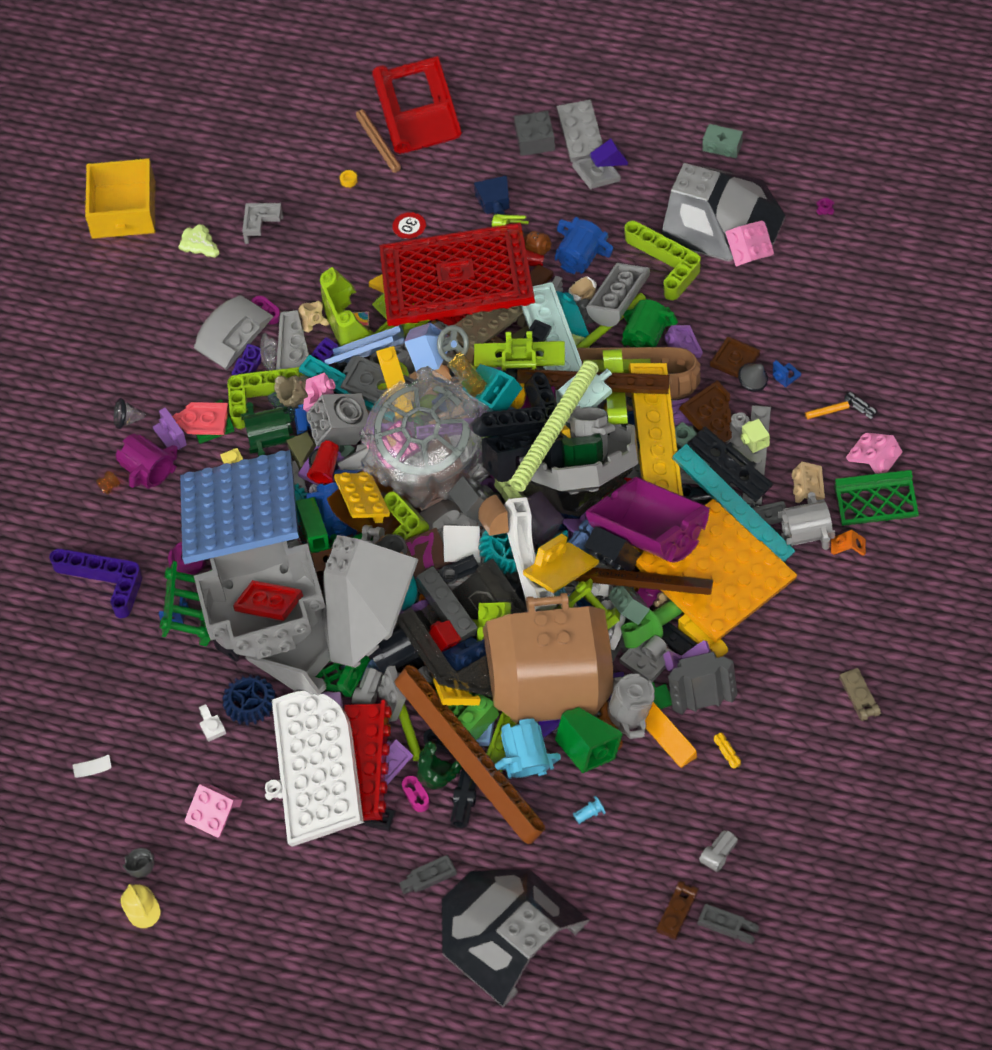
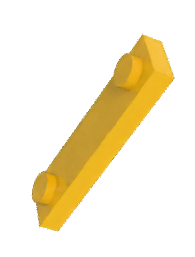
M394 346L376 351L389 396L407 387ZM409 392L392 402V405L406 413L414 409ZM395 412L397 419L403 418L402 415Z

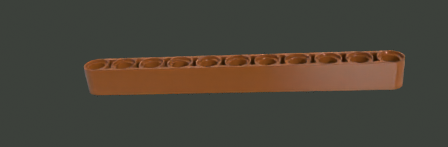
M407 665L395 679L397 688L521 840L527 844H533L544 832V823L504 774L495 768V763L449 707L442 705L439 695L415 667Z

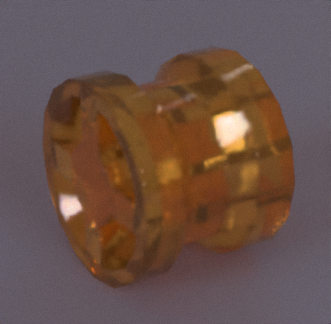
M106 471L104 477L96 480L99 488L108 495L114 487L120 485L117 477L110 471Z

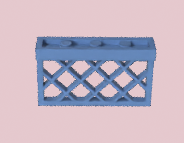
M396 326L332 349L334 356L324 361L327 365L337 362V364L341 362L348 363L352 356L365 358L378 350L403 344L406 337L402 326Z

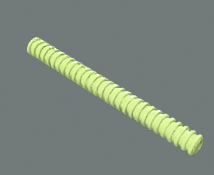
M586 360L580 367L570 386L534 441V444H532L515 474L510 479V485L513 489L517 491H524L547 452L552 447L560 431L599 371L598 366L593 361Z

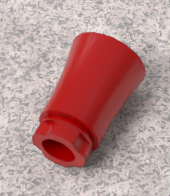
M327 440L321 443L313 464L307 473V477L310 480L324 485L333 482V474L339 451L338 444Z

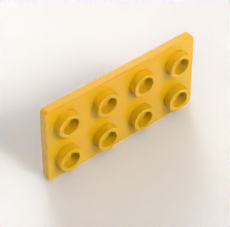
M343 472L334 475V479L352 518L373 517L375 523H383L384 517H390V511L371 473Z
M561 533L538 548L535 563L525 569L523 575L544 587L547 591L555 593L597 566L599 560L570 542L566 543L568 537Z

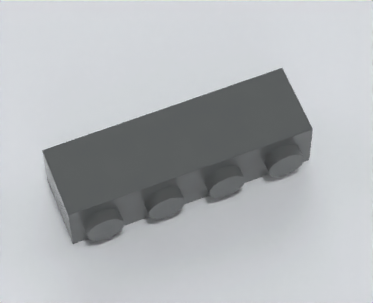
M434 566L417 575L416 583L418 589L441 621L449 620L462 639L460 642L470 637L475 638L478 627Z

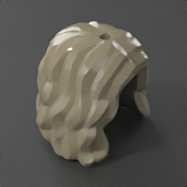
M281 375L275 379L274 390L277 393L279 402L283 403L285 407L298 408V405L304 404V399L308 397L305 386L306 379H309V377L306 375L291 376L289 378Z

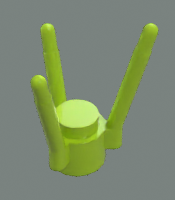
M495 214L492 219V227L520 222L521 224H529V221L518 220L526 219V216Z

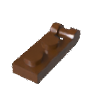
M679 880L657 927V933L674 940L677 939L698 895V887H690L686 885V882ZM682 893L688 894V898L681 897Z

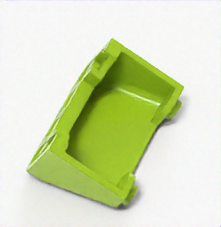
M333 266L326 270L320 277L322 303H324L323 309L339 347L373 335L374 332L365 328L351 311H345L344 309L352 304L350 296L352 293H356L354 285Z

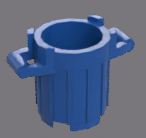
M574 217L571 222L563 219L559 220L557 231L565 237L556 250L555 261L557 259L562 264L560 267L570 274H575L576 272L582 274L588 269L596 254L607 258L611 257L613 246L606 241L609 237L607 232H603L594 223L581 220L578 217Z
M336 482L326 485L319 484L316 487L317 492L306 494L305 499L315 497L329 539L333 534L346 537L352 533L354 536L357 533V530L342 522L333 513L327 501V498L338 489Z

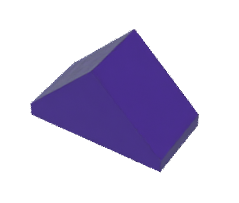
M609 139L590 153V157L596 167L628 165L623 152L612 139Z

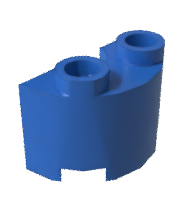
M304 404L298 405L294 412L297 435L311 429L307 421V411L303 409Z

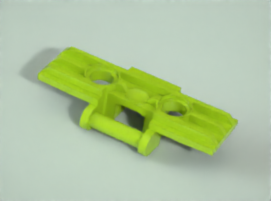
M526 331L527 338L512 339V333L506 332L505 343L474 344V368L482 364L489 367H502V371L506 370V368H532V370H536V366L565 365V341L533 342L532 331ZM536 351H542L544 355L542 357L536 356ZM498 352H502V357L497 358L495 355Z

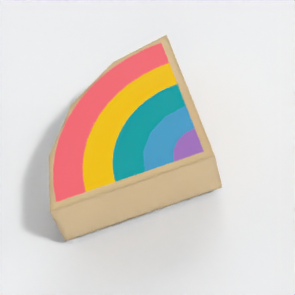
M369 311L352 312L356 319L365 328L370 330Z

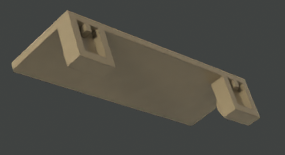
M521 305L509 309H495L490 312H476L467 315L455 324L466 332L469 339L465 364L470 367L474 365V344L487 343L517 319L518 326L523 328L527 325ZM457 332L458 344L463 346V338Z

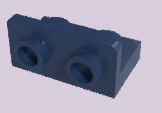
M470 637L442 652L441 658L458 671L486 656L484 639L478 642L475 638Z

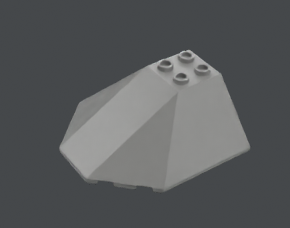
M337 535L330 557L326 562L323 581L325 608H322V622L331 662L356 668L361 664L360 660L365 655L370 656L379 648V643L383 639L388 640L392 636L418 559L361 539Z

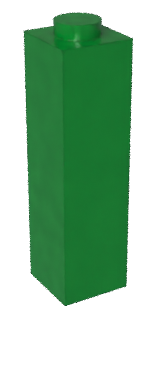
M315 497L297 500L298 518L310 553L330 549L328 534Z

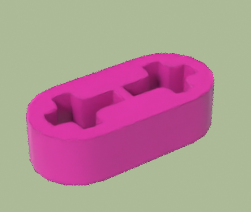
M415 776L405 777L402 781V790L412 808L417 812L426 811L430 806V801L422 784ZM408 784L414 785L415 791H412ZM419 796L420 800L424 801V804L417 803L416 797Z

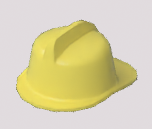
M128 884V888L122 894L120 902L129 921L138 928L153 926L158 921L161 910L152 891L144 885Z

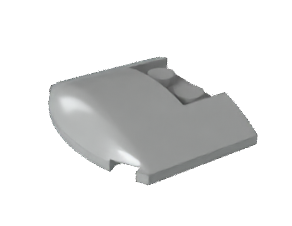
M242 295L229 299L218 306L202 324L196 337L194 349L227 370L242 354L247 344H250L271 321L273 315Z

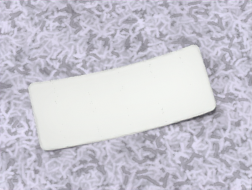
M109 755L73 764L75 778L111 769Z

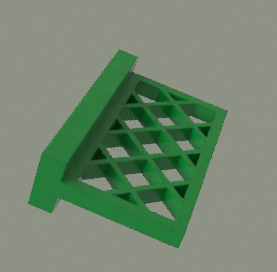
M912 470L835 479L834 490L837 496L842 526L918 517ZM902 486H909L910 492L906 497L897 491ZM886 488L892 493L886 499L879 494L881 489ZM862 491H868L873 494L868 501L859 496ZM849 493L853 496V499L848 504L842 500L841 494ZM894 494L903 499L899 506L889 501ZM875 496L884 502L879 509L871 504ZM856 499L865 504L860 511L851 506ZM907 502L913 507V512H905L901 507ZM886 504L895 509L892 514L888 515L881 510ZM867 506L876 512L872 517H867L863 514ZM850 509L857 515L854 519L845 520L844 513Z
M365 655L360 660L361 664L356 668L346 666L341 671L339 667L342 664L334 663L325 669L323 668L316 677L321 678L325 676V691L342 692L345 697H351L370 658ZM337 669V673L330 677L327 676L328 673ZM339 678L337 685L331 684V682Z

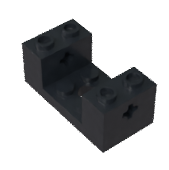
M544 426L483 438V468L498 482L509 481L516 471V456H526ZM561 431L542 461L551 470L553 467L564 468L561 439L568 437Z

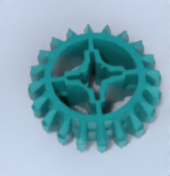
M485 530L479 539L480 545L478 546V550L481 551L479 557L485 558L483 563L493 560L503 575L507 572L510 574L515 571L518 572L507 533L489 536Z

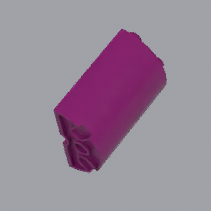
M636 476L615 490L611 498L607 496L586 510V518L593 528L597 526L628 541L639 549L673 563L683 560L695 549L699 543L697 538L701 529L705 530L709 517V507Z

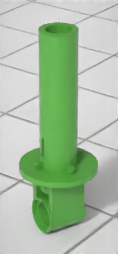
M669 600L654 611L649 610L639 625L633 621L623 624L621 632L624 646L630 649L636 648L654 635L662 638V626L684 612Z

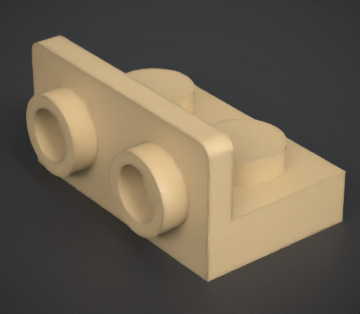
M801 461L792 471L795 502L800 503L804 498L808 499V493L810 492L816 494V500L824 499L822 466Z

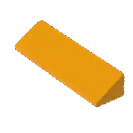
M653 702L645 719V729L680 768H683L697 758V751Z

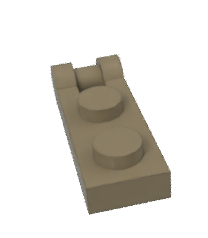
M856 668L840 674L839 678L859 719L865 721L870 716L876 717L881 715L880 708L876 704L859 669Z

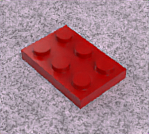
M252 580L233 607L235 612L285 621L298 604L299 599L303 597V592L301 589Z

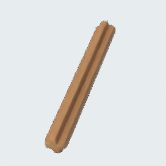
M363 109L357 111V119L392 172L400 171L401 165Z

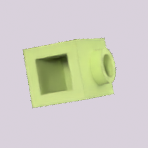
M759 419L749 421L742 426L741 440L744 445L749 447L752 453L769 446L770 435Z

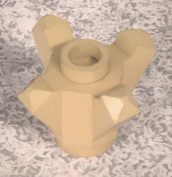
M320 301L303 303L299 307L298 312L302 318L303 331L309 333L313 330V325L318 323L324 326L329 325L328 319L322 316L324 303Z

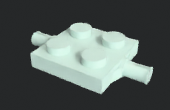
M606 369L600 375L596 374L577 406H580V408L596 407L612 394V389L604 382L612 375L610 370ZM574 377L558 389L560 396L565 394Z

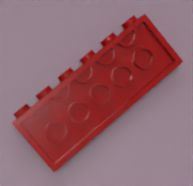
M382 699L381 704L345 705L344 708L352 729L363 820H382L383 813L386 812L384 794L387 793V782L385 781V775L388 774L389 770L386 756L390 753L387 738L391 735V727L388 722L389 718L392 717V708L388 705L386 699Z

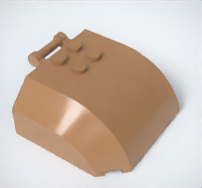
M561 593L560 596L541 598L531 596L526 597L528 612L508 614L485 623L483 635L493 704L496 709L508 715L514 723L520 724L519 720L535 719V722L559 720L565 711L577 707L595 716L612 695L613 662L604 609L590 606L569 608L567 593ZM561 604V609L535 611V606Z

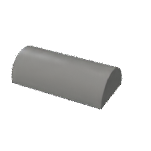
M616 263L586 307L591 319L602 326H615L649 278L650 268Z

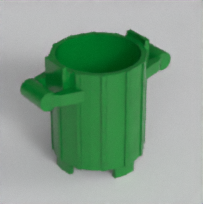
M640 300L634 309L626 310L623 315L627 325L622 334V344L625 347L627 345L629 347H656L665 327L678 324L674 312L669 307L665 308L656 301Z

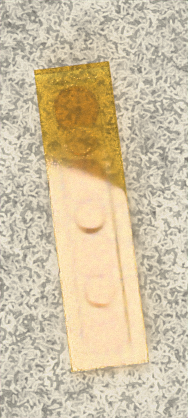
M459 351L447 364L471 396L475 398L484 390L487 385L486 381L462 352Z

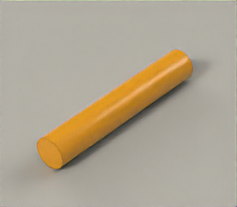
M845 401L805 412L806 419H811L848 409L849 403Z

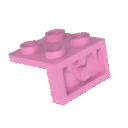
M199 784L185 822L215 837H220L231 809L240 807L243 800L211 784Z

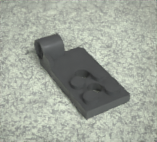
M352 356L343 371L347 376L341 388L351 394L362 393L363 399L382 407L390 396L387 388L385 390L378 389L380 384L385 383L380 365L361 356ZM403 375L406 386L418 388L420 397L425 384ZM410 391V392H409V395H410V399H411V402H412V405H413V408H414V406H415L414 391Z

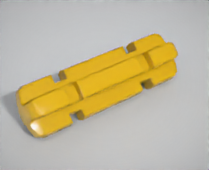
M721 732L716 734L714 742L719 746L726 760L729 761L728 763L731 768L739 767L741 760L738 755H735L736 752L729 741L726 740L725 735Z

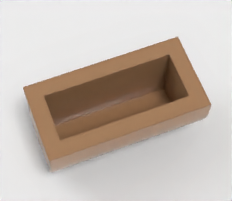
M497 495L487 498L479 508L478 519L489 536L508 533V512Z

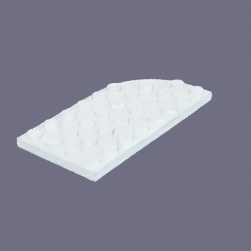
M298 691L273 699L272 707L288 845L293 847L364 823L353 735L346 712L336 701L323 693L315 695L306 691Z

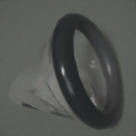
M119 398L116 401L113 418L117 429H121L145 417L144 412L124 401L123 398Z

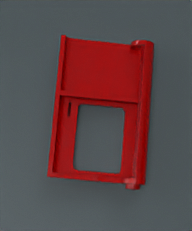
M438 56L388 69L386 66H377L373 69L372 76L396 153L403 154L455 140L461 136L462 131ZM424 72L434 103L401 112L392 81L397 78Z

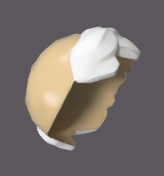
M586 276L576 281L568 292L574 297L575 302L582 299L591 300L596 293L597 283Z

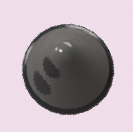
M746 363L739 369L738 379L745 389L758 392L766 387L768 375L763 364Z

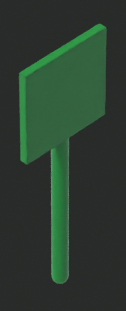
M653 681L652 685L655 690L653 702L660 710L671 706V695L666 684L656 687Z

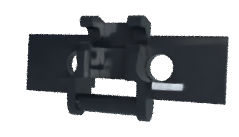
M705 426L687 443L694 452L710 464V467L728 485L733 483L755 503L774 485L755 469L756 462H751L733 447L734 444L732 442L725 444ZM717 448L720 451V455L713 456L710 452L711 449ZM729 452L733 457H735V458H736L739 462H741L744 466L742 467L741 465H739L734 459H732L729 455H727V453ZM747 475L750 476V478H749L748 480H742V479L740 478V477H746Z

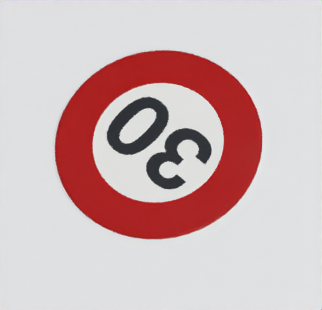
M407 212L399 215L394 220L392 228L397 236L404 239H412L424 232L426 222L421 215Z

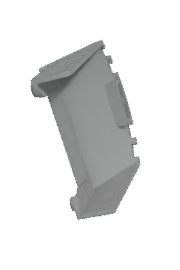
M324 576L319 577V578H321V579H319L320 581H318V582L323 581V580H324ZM322 614L319 622L311 627L312 632L297 644L295 649L266 658L257 659V657L246 656V659L296 692L306 691L320 695V693L325 691L326 683L323 679L317 678L316 675L330 661Z

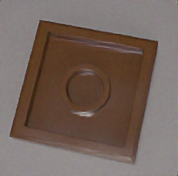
M727 336L711 360L710 367L738 378L739 369L746 363H755L760 355V350Z

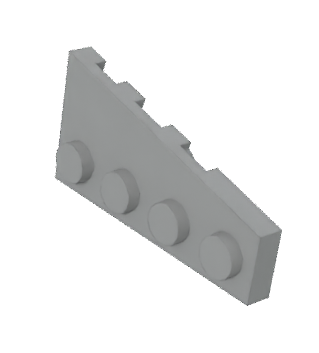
M298 310L280 312L276 370L300 367L309 356V351Z

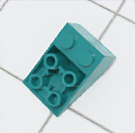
M480 364L458 395L487 412L503 411L510 407L522 390V387L514 377L501 370Z

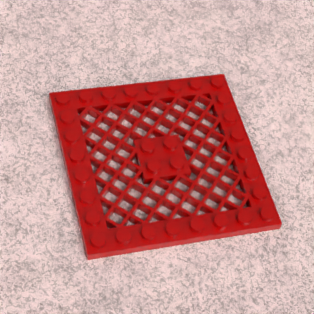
M521 222L379 245L388 326H400L406 323H418L420 321L437 320L438 318L455 317L463 314L471 315L476 312H490L495 309H509L514 306H527L535 303Z

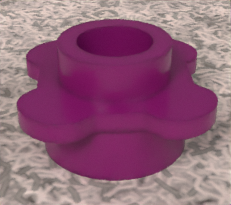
M822 198L817 201V214H834V201L829 198Z

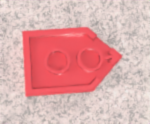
M191 402L180 413L172 416L186 434L225 435L229 408L228 403Z

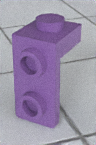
M703 640L683 655L671 651L663 654L666 669L672 672L674 668H678L679 660L710 653L708 642Z

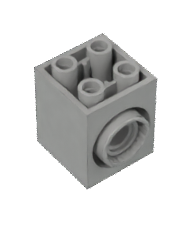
M362 393L321 395L306 413L316 446H321V443L325 440L332 441L338 445H356L372 427Z

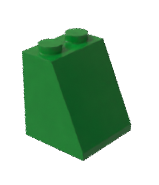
M577 707L567 710L562 714L555 741L583 774L615 760L622 732Z

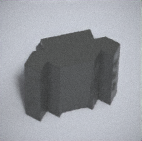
M714 652L679 660L678 668H674L668 676L673 711L681 715L684 714L687 708L696 712L703 707L711 705L720 706L723 700L732 703L737 696L734 662L724 656L716 658Z

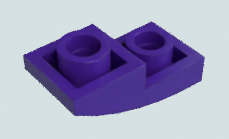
M247 344L242 358H238L231 375L254 373L266 351Z

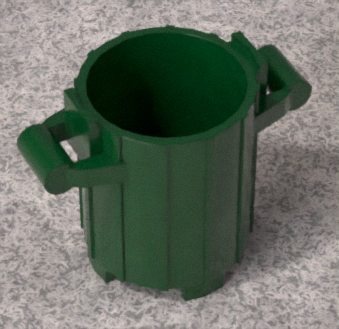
M248 402L246 404L248 413L241 414V418L245 423L251 447L249 448L250 454L258 452V457L265 455L263 448L287 443L286 440L295 437L294 435H289L293 431L289 413L284 414V412L288 411L287 407H278L254 413L253 403Z

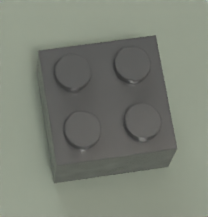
M548 111L514 116V127L520 156L555 151L554 134Z

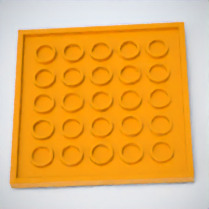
M712 499L705 505L709 507L705 530L701 529L697 538L699 543L686 558L673 563L644 551L636 560L635 566L643 573L713 580L711 595L661 591L716 643L793 582L797 574L762 541L754 537L720 503Z

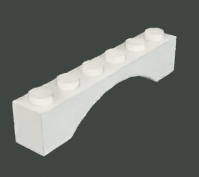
M527 497L508 499L504 504L508 512L509 532L507 535L525 599L531 596L534 598L555 596L554 593L547 591L544 587L523 575V571L533 565L536 559L532 541V515ZM557 604L535 606V611L553 610Z

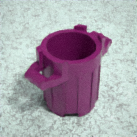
M133 433L123 440L125 445L122 450L117 449L116 460L120 463L119 465L130 472L129 486L131 488L143 485L147 489L158 486L176 469L173 462L177 459L178 448L175 445L162 450L146 437Z

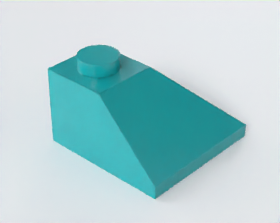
M556 291L571 334L587 337L589 333L578 305L574 301V297L568 292Z

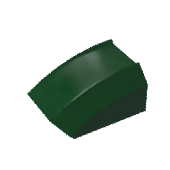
M600 433L561 439L564 468L595 464L599 461L603 465V441Z

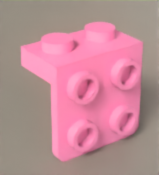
M764 221L739 226L725 232L736 266L774 254Z
M864 433L850 450L846 459L849 462L870 464L874 473L880 474L887 473L903 451L894 435Z

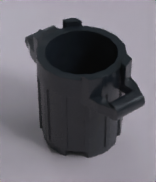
M397 624L394 627L392 636L388 640L383 639L379 643V648L368 657L370 659L373 658L377 667L385 674L388 666H395L397 672L401 673L403 671L402 666L420 656Z

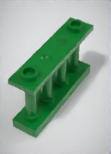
M173 561L171 566L166 568L164 575L167 583L164 615L160 621L161 637H166L170 629L196 634L199 637V645L207 646L210 642V637L202 609L196 610L173 604L174 596L200 601L198 593L175 588L176 579L195 583L194 575L176 571L177 561ZM172 613L196 617L201 620V626L196 627L173 622Z

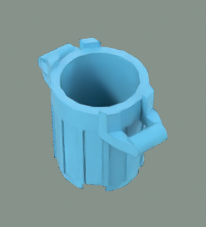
M535 719L519 720L520 724L514 725L512 728L510 723L501 728V738L506 758H502L495 763V768L497 770L506 769L508 779H511V777H528L536 774L543 776L547 774L546 770L549 768L553 770V764L561 759L559 753L547 754L541 727L537 721L535 722Z

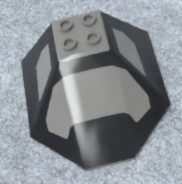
M697 162L684 163L671 190L661 235L695 253L724 261H732L734 259L727 240L726 231L739 226L764 221L771 244L773 245L785 220V214L763 180Z
M530 869L470 871L442 898V954L504 1007L517 994L515 985L530 958L558 931L567 928L576 935L589 922V919Z

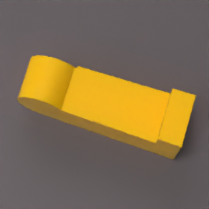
M686 614L678 619V629L697 644L703 640L707 641L710 651L714 652L716 658L723 657L728 653V647L723 640L720 639L715 643Z

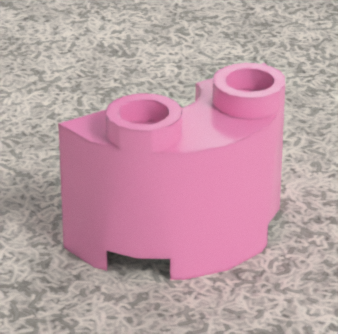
M325 373L306 379L305 390L308 397L304 399L303 409L308 412L321 395L334 394L333 389L336 387L334 380L329 379Z

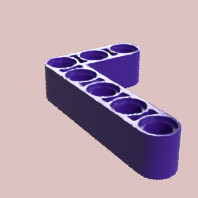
M55 549L50 553L51 564L57 573L117 583L111 598L114 614L117 618H126L130 615L142 582V574L136 562L64 549Z

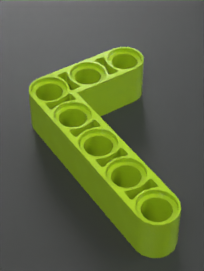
M629 221L625 224V241L628 244L674 268L664 280V297L668 300L679 298L700 273V256L636 221Z
M622 349L603 350L604 371L608 369L611 373H624ZM612 392L606 398L608 422L613 425L628 424L625 393Z
M299 367L231 376L227 383L229 412L233 426L237 429L245 428L241 414L248 413L246 409L247 398L277 394L274 390L275 379L280 375L286 378L305 376L299 372Z
M389 492L384 497L389 511L401 523L392 534L400 535L404 540L429 531L428 523L406 499L395 492Z

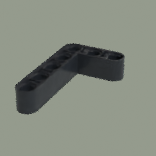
M536 372L524 385L531 408L485 412L473 423V432L479 437H486L544 426L557 406L546 375Z

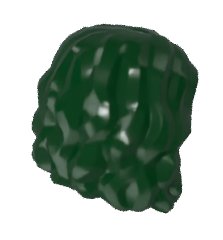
M429 741L419 754L417 779L423 786L436 790L452 781L456 774L460 772L462 766L458 761L451 764L437 758L435 755L437 750L436 744Z

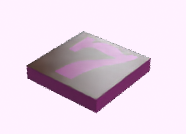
M437 528L405 540L407 546L406 555L418 559L414 571L415 579L417 575L432 566L439 570L445 565L452 564V562H444V544Z

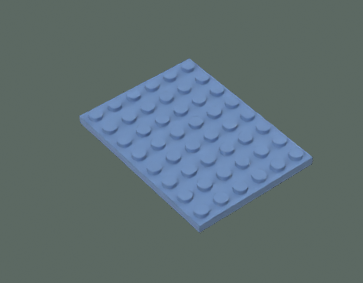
M290 450L279 451L270 455H261L249 460L243 459L231 464L225 463L218 467H208L200 471L187 472L180 475L182 558L184 564L299 538L293 463Z

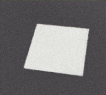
M443 525L444 562H457L470 555H474L476 561L481 563V557H479L480 550H478L480 545V527Z

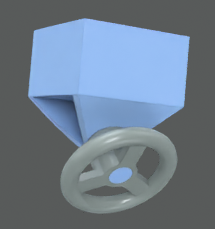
M432 323L410 329L404 341L417 375L439 369L443 360L449 363L461 361L466 356L469 348V339L466 332L457 325L447 326L443 330ZM457 332L463 338V348L458 344ZM452 350L460 353L456 357L446 355L448 351Z

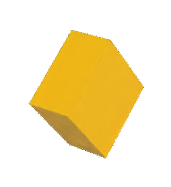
M150 159L86 164L85 217L92 239L155 233V179Z

